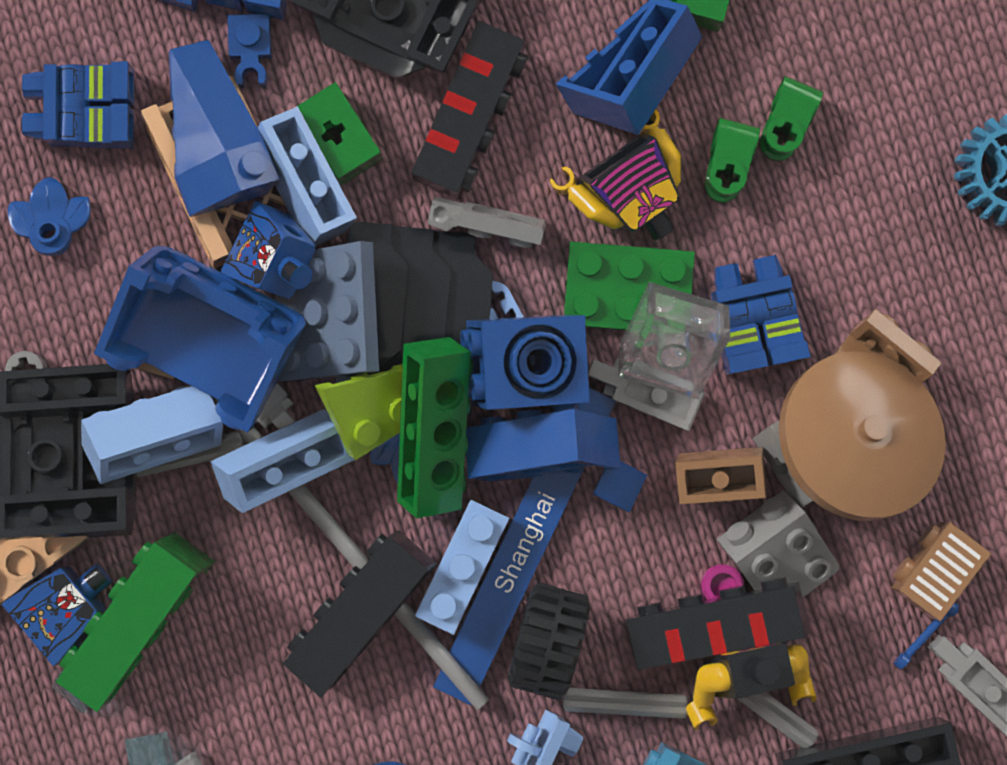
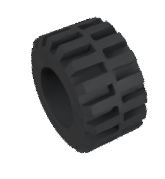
M540 582L532 588L508 673L510 687L556 700H561L568 692L575 672L590 612V603L587 595Z

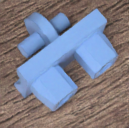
M545 709L538 726L528 723L523 736L510 733L507 742L517 747L511 762L515 765H552L558 751L574 756L581 746L583 736L570 727L571 724L559 715Z

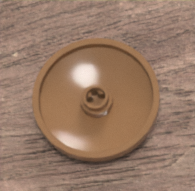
M844 352L819 361L794 382L786 395L780 413V446L786 466L803 492L815 503L843 518L857 521H878L894 517L912 508L926 497L938 480L942 470L946 449L945 431L940 412L933 397L913 373L899 363L884 356L869 352Z

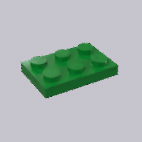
M570 241L564 314L585 315L586 328L687 336L689 333L695 252Z

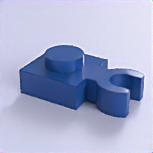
M228 15L229 57L231 60L241 59V63L236 67L234 74L239 88H244L245 75L250 71H255L258 73L260 87H266L268 75L260 63V59L272 58L270 15Z

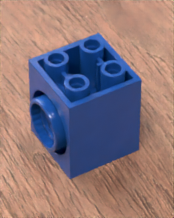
M562 314L466 320L467 330H461L460 343L471 351L470 356L473 362L468 390L471 405L491 410L590 402L585 315ZM533 351L535 354V364L529 370L527 367V357Z

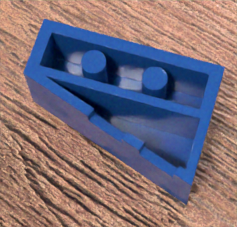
M649 0L614 31L617 37L600 52L594 49L585 57L588 63L570 79L566 75L556 83V86L572 113L639 135L702 39L701 32L687 5L669 0Z
M578 404L553 406V412L542 414V411L539 410L520 411L516 413L517 419L507 421L505 417H487L481 419V425L466 428L468 451L466 453L468 479L497 482L542 477L543 473L566 470L567 474L581 473V467L587 466L604 467L606 470L621 469L617 419L579 410Z

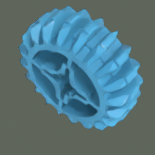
M1007 114L1000 118L999 123L994 118H990L984 122V129L978 126L970 132L973 140L965 139L960 144V147L966 154L958 155L954 161L958 166L965 168L956 172L953 179L966 182V185L958 190V195L965 196L970 193L973 200L968 202L967 209L973 210L980 205L983 209L980 212L979 218L983 221L987 220L994 213V222L998 227L1003 226L1007 221V201L994 195L1001 189H1007V179L999 182L1006 175L1007 146L1001 147L997 143L999 140H1007ZM983 154L988 157L985 161L991 168V177L986 184L981 171Z

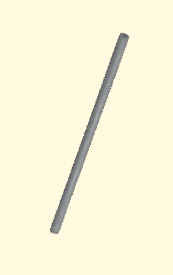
M211 396L216 406L219 400ZM254 426L248 433L242 429H234L240 433L246 444L263 437ZM303 484L288 491L353 567L357 566L362 569L369 559ZM405 602L394 615L473 707L479 710L490 699L423 621L415 617L416 613Z

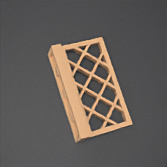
M230 76L233 85L235 86L244 105L246 106L249 114L251 115L254 123L256 124L234 77ZM173 101L160 107L157 104L141 110L142 123L212 268L215 269L222 266L233 247L226 233L230 218L233 217L245 222L248 215L234 211L236 205L234 204L229 206V208L224 207L189 217L174 177V164L176 162L175 141H173L172 126L174 124L170 117V114H173ZM273 188L267 195L261 196L264 198L263 204L267 205L270 200L286 206L280 196L272 194ZM217 212L226 215L223 224L221 223L217 215Z

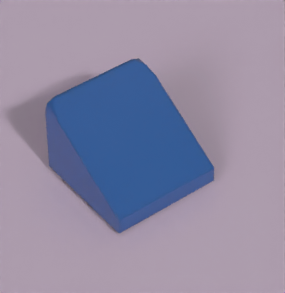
M620 461L621 469H603L592 495L630 513L647 474Z

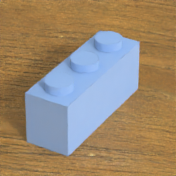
M295 107L261 121L257 128L265 141L279 177V181L275 186L291 217L314 242L315 246L344 234L357 217L299 108Z
M182 386L167 394L150 399H139L131 405L111 411H100L89 418L82 419V446L100 484L221 446L223 423L215 410L216 406L210 395L193 386Z
M322 409L210 462L223 498L241 513H244L354 459L348 455L328 412Z
M470 500L415 617L454 635L509 517Z

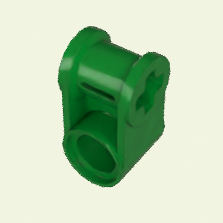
M784 76L760 136V150L765 157L779 162L792 156L802 143L807 128L817 112L823 97V91ZM778 132L786 134L784 146L777 143Z
M723 118L718 119L704 180L705 192L711 200L718 203L730 202L743 189L756 151L760 134L759 127ZM722 173L729 175L728 181L731 183L729 188L721 186L722 180L719 177Z

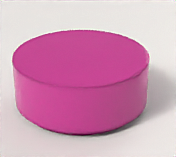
M717 564L710 567L701 579V591L707 600L720 598L719 590L744 585L740 572L734 567L725 564Z

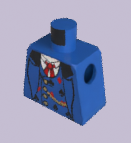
M254 201L220 272L255 288L289 299L294 295L296 289H303L311 282L312 270L308 267V264L315 252V244L290 214Z
M97 563L80 577L70 566L62 567L10 597L1 605L52 666L60 664L63 657L74 645L78 647L86 638L87 634L83 630L90 619L99 610L102 613L106 611V608L96 596L112 583V579Z

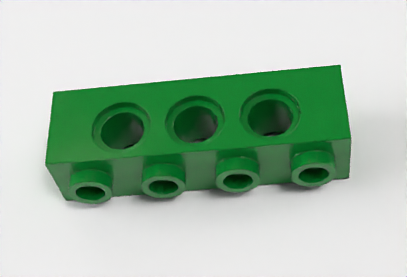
M450 337L406 343L403 347L397 502L416 519L462 510V496L466 489L464 461L465 454L468 451L466 426L467 415L470 413L471 408L468 390L473 362L470 356L471 351Z

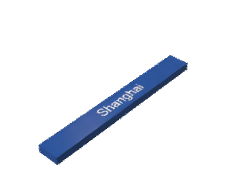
M589 388L590 402L575 404L579 405V410L609 417L616 401ZM581 467V473L567 474L566 470L543 473L542 477L532 478L449 653L479 687L584 467ZM441 669L433 687L472 705Z

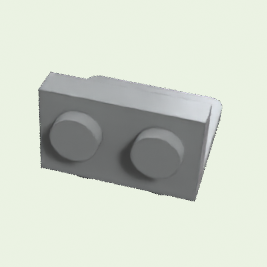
M785 490L766 500L761 507L742 521L733 524L727 532L716 539L726 554L741 570L754 591L762 589L760 583L762 581L786 577L787 584L799 582L802 597H804L839 570L838 562L807 514Z

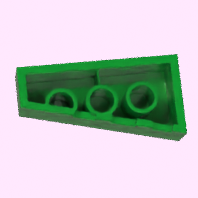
M176 532L153 544L148 541L142 546L132 561L137 567L129 579L123 576L114 585L108 594V597L113 600L104 613L99 610L90 619L83 630L88 635L80 648L74 645L59 664L64 670L56 680V683L96 712H99L111 702L143 659L142 650L144 648L149 649L165 630L168 623L165 620L167 615H173L194 591L189 585L192 580L204 572L207 573L215 563L212 558Z

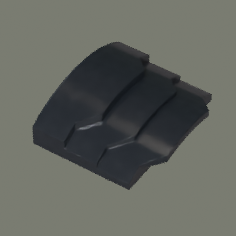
M292 0L294 5L314 16L325 46L398 80L424 68L444 74L478 4L482 2V0Z
M355 221L350 226L347 243L358 241L373 242L379 372L366 374L372 375L388 371L392 366L403 364V347L406 343L450 337L461 345L460 334L461 330H467L466 320L490 318L493 274L475 254L476 236L461 232L398 227L392 224ZM359 374L337 376L336 383L351 380V376Z
M108 364L0 371V540L38 537L43 539L74 536L94 538L132 535L136 506L137 473L100 484L83 449L81 434L82 419L89 418L100 411L115 410L135 402L131 369L121 371L112 368Z

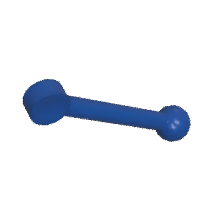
M955 602L941 621L934 620L910 647L895 659L893 664L899 670L909 663L911 657L948 617L955 616L958 613V604Z

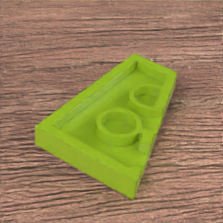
M403 364L392 366L388 371L372 375L363 373L351 376V380L335 384L327 382L315 385L348 455L354 460L359 459L400 433Z

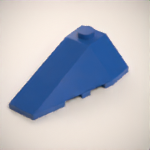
M205 40L170 49L168 52L171 101H173L174 118L172 136L173 141H175L176 158L174 177L189 217L267 195L279 181L277 171L262 135L210 41Z

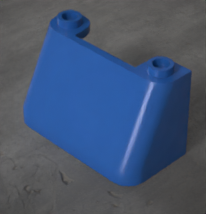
M155 246L128 266L94 354L105 359L112 368L121 371L138 368L146 362L219 400L215 410L223 424L232 429H242L248 433L255 425L303 332L306 321L301 314L288 306L178 250L165 246Z

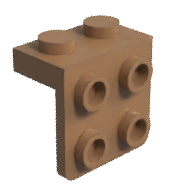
M874 309L853 328L834 353V355L844 352L878 354L899 363L913 373L921 382L931 377L942 363L932 355L931 350L926 345L913 340L899 328V325L893 318L880 313L877 309Z

